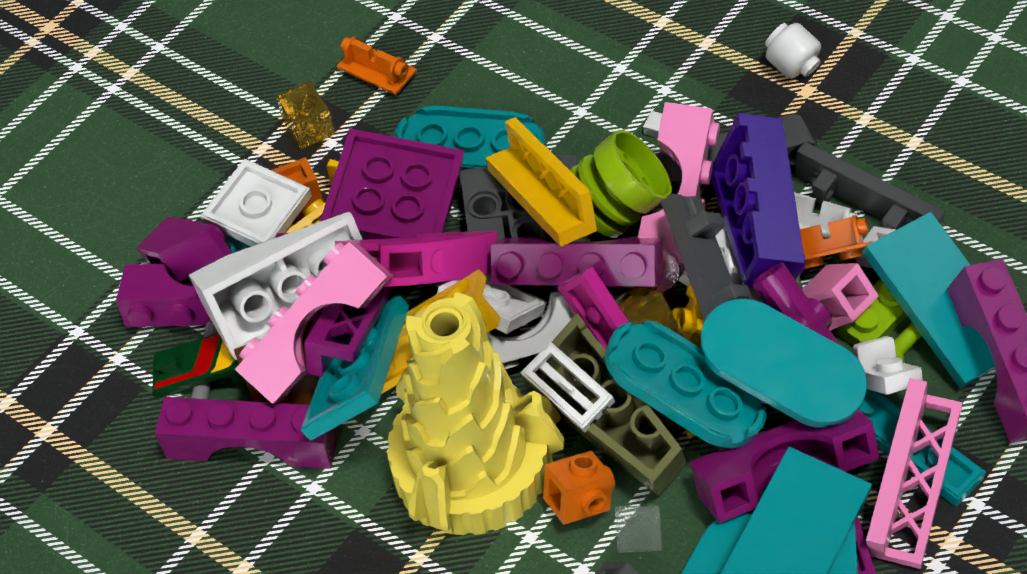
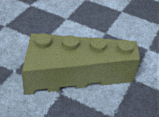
M577 313L555 337L552 343L611 394L615 402L602 411L603 415L598 420L594 419L590 423L591 427L585 433L557 409L560 417L659 497L686 465L683 450L649 405L623 389L612 378L605 363V348L599 340L597 341ZM550 357L546 361L589 401L594 404L598 400L591 391L555 359ZM540 369L535 372L541 380L579 414L583 415L586 412L584 408ZM521 376L528 392L536 391L541 394Z

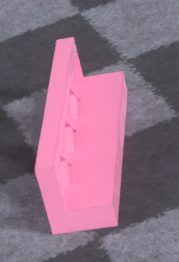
M909 378L866 538V546L871 557L918 569L922 567L962 410V402L927 395L926 381ZM925 408L950 413L948 424L930 433L922 421ZM920 430L924 438L916 441ZM944 437L942 447L940 448L936 441ZM930 445L939 458L936 466L920 474L911 460L913 453ZM908 471H910L913 478L906 481ZM934 477V478H933V482H932V486H931V489H930V487L928 486V484L926 483V481H927L928 479ZM919 485L928 498L927 505L909 514L901 501L902 494ZM899 510L903 518L895 522ZM923 518L921 529H919L915 521ZM908 525L918 539L914 554L888 548L891 535Z

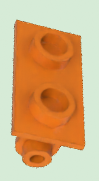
M355 36L351 38L346 37L341 43L340 48L344 51L345 57L337 64L338 69L394 95H397L417 72L416 68L405 63L404 58L394 57L381 50L376 51L372 46L361 42Z
M855 215L850 218L829 222L828 227L831 238L824 239L821 225L800 229L803 253L805 255L804 269L825 265L823 257L839 253L841 261L864 256L862 253L864 247L873 243V241H863L862 235L869 233L866 218L858 219Z

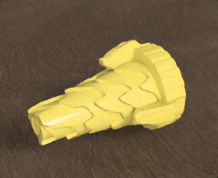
M455 292L452 298L437 300L417 312L415 316L407 315L406 327L413 357L411 360H407L408 367L403 371L396 386V394L405 404L402 407L401 413L396 415L393 421V429L389 432L387 455L399 498L403 499L410 518L414 521L420 520L426 526L446 531L449 534L466 535L467 533H473L478 535L485 534L489 530L496 531L504 528L507 523L515 522L523 516L527 509L532 508L537 502V496L543 492L545 464L553 462L552 454L563 450L565 442L564 437L556 426L561 420L557 408L549 399L536 391L523 395L521 390L512 384L498 352H495L493 347L490 346L485 322L477 304L470 296Z

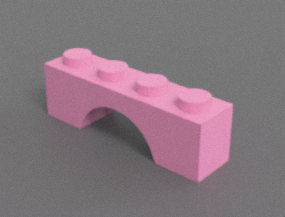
M665 102L657 138L660 151L675 161L682 171V183L678 194L700 197L702 184L709 185L711 180L713 161H708L707 158L710 146H717L720 123H715L713 109ZM701 199L705 208V199ZM664 209L642 216L638 238H663L664 269L683 272L685 267Z
M349 241L345 246L341 242L338 243L324 258L323 261L327 266L316 278L311 274L297 288L295 293L299 298L289 309L285 306L281 307L268 321L267 325L271 329L261 341L255 337L239 354L243 361L235 370L272 404L282 401L307 373L302 339L306 325L312 316L321 308L333 303L364 308L393 277L385 267L357 242Z
M858 263L826 265L802 288L807 298L818 300L828 309L832 319L831 326L829 327L830 331L854 322L879 296Z

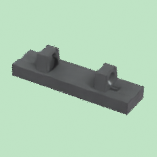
M804 142L796 153L795 177L812 185L813 192L811 197L816 198V202L821 205L823 201L828 202L834 196L881 220L883 228L897 230L929 212H932L941 226H943L945 211L807 142Z
M673 193L667 196L661 204L704 321L713 309L724 302L734 299H753L748 285H734L715 237L725 227L720 213L706 212L701 197L682 196Z

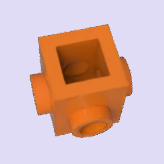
M592 451L545 464L543 499L563 525L610 511L615 479L611 469L603 465Z

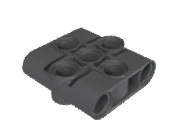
M576 154L557 157L568 169L578 165ZM487 167L461 170L460 177L468 232L496 230L498 240L501 238H543L548 240L547 232L504 187L497 186L498 180L488 171ZM590 234L573 242H591Z

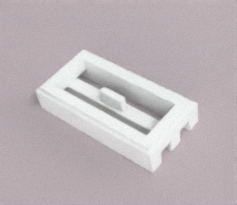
M552 342L521 372V375L545 398L549 399L557 409L584 433L591 427L590 423L594 419L598 420L603 415L602 411L615 402L611 394ZM550 357L555 359L591 391L598 400L593 404L546 361ZM540 369L584 408L586 412L583 415L579 414L541 380L535 372Z

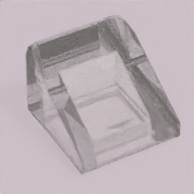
M659 504L615 507L618 553L662 551Z

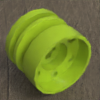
M621 129L613 132L595 147L594 155L585 156L578 165L569 169L591 191L597 231L611 238H617L626 232L630 226L640 220L641 213L646 214L652 211L671 194L672 190L670 178L655 153L640 138Z

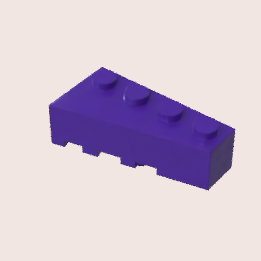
M738 113L713 162L711 180L742 285L745 284L749 288H754L752 282L754 279L781 262L785 264L796 280L803 273L805 255L803 253L783 119Z

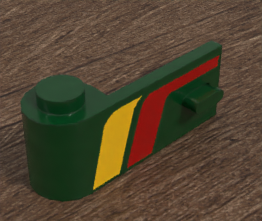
M219 333L154 353L152 395L156 398L228 376L243 388L248 389L244 377L235 370L239 365L238 361L234 360Z

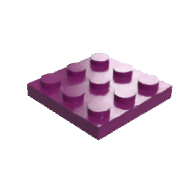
M349 128L320 222L350 212L363 240L415 237V234L444 233L464 161V150Z

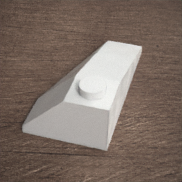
M350 212L229 254L189 274L208 316L234 360H237L233 349L248 344L255 337L262 339L271 329L267 325L270 318L283 306L289 309L299 298L295 291L301 283L311 274L317 278L326 268L327 264L323 260L335 247V241L363 240Z

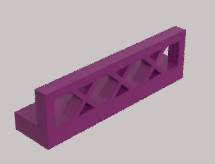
M396 286L383 287L373 300L364 307L367 313L360 316L358 314L362 308L342 303H333L325 306L305 340L307 374L322 377L333 358L354 362ZM348 333L352 339L349 345H344L342 342Z

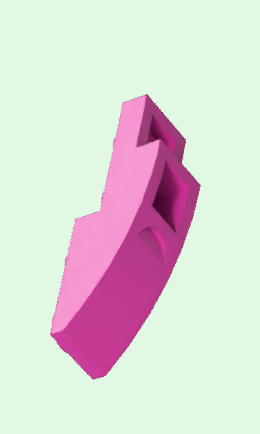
M496 230L415 234V237L335 241V246L340 242L344 246L349 241L357 242L393 275L384 286L392 287L459 280L478 269L484 275L491 274L490 244L497 241L498 238Z

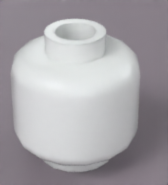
M799 23L781 24L765 42V46L768 47L766 59L789 79H793L800 74L808 77L821 63V60L817 57L821 50V43Z

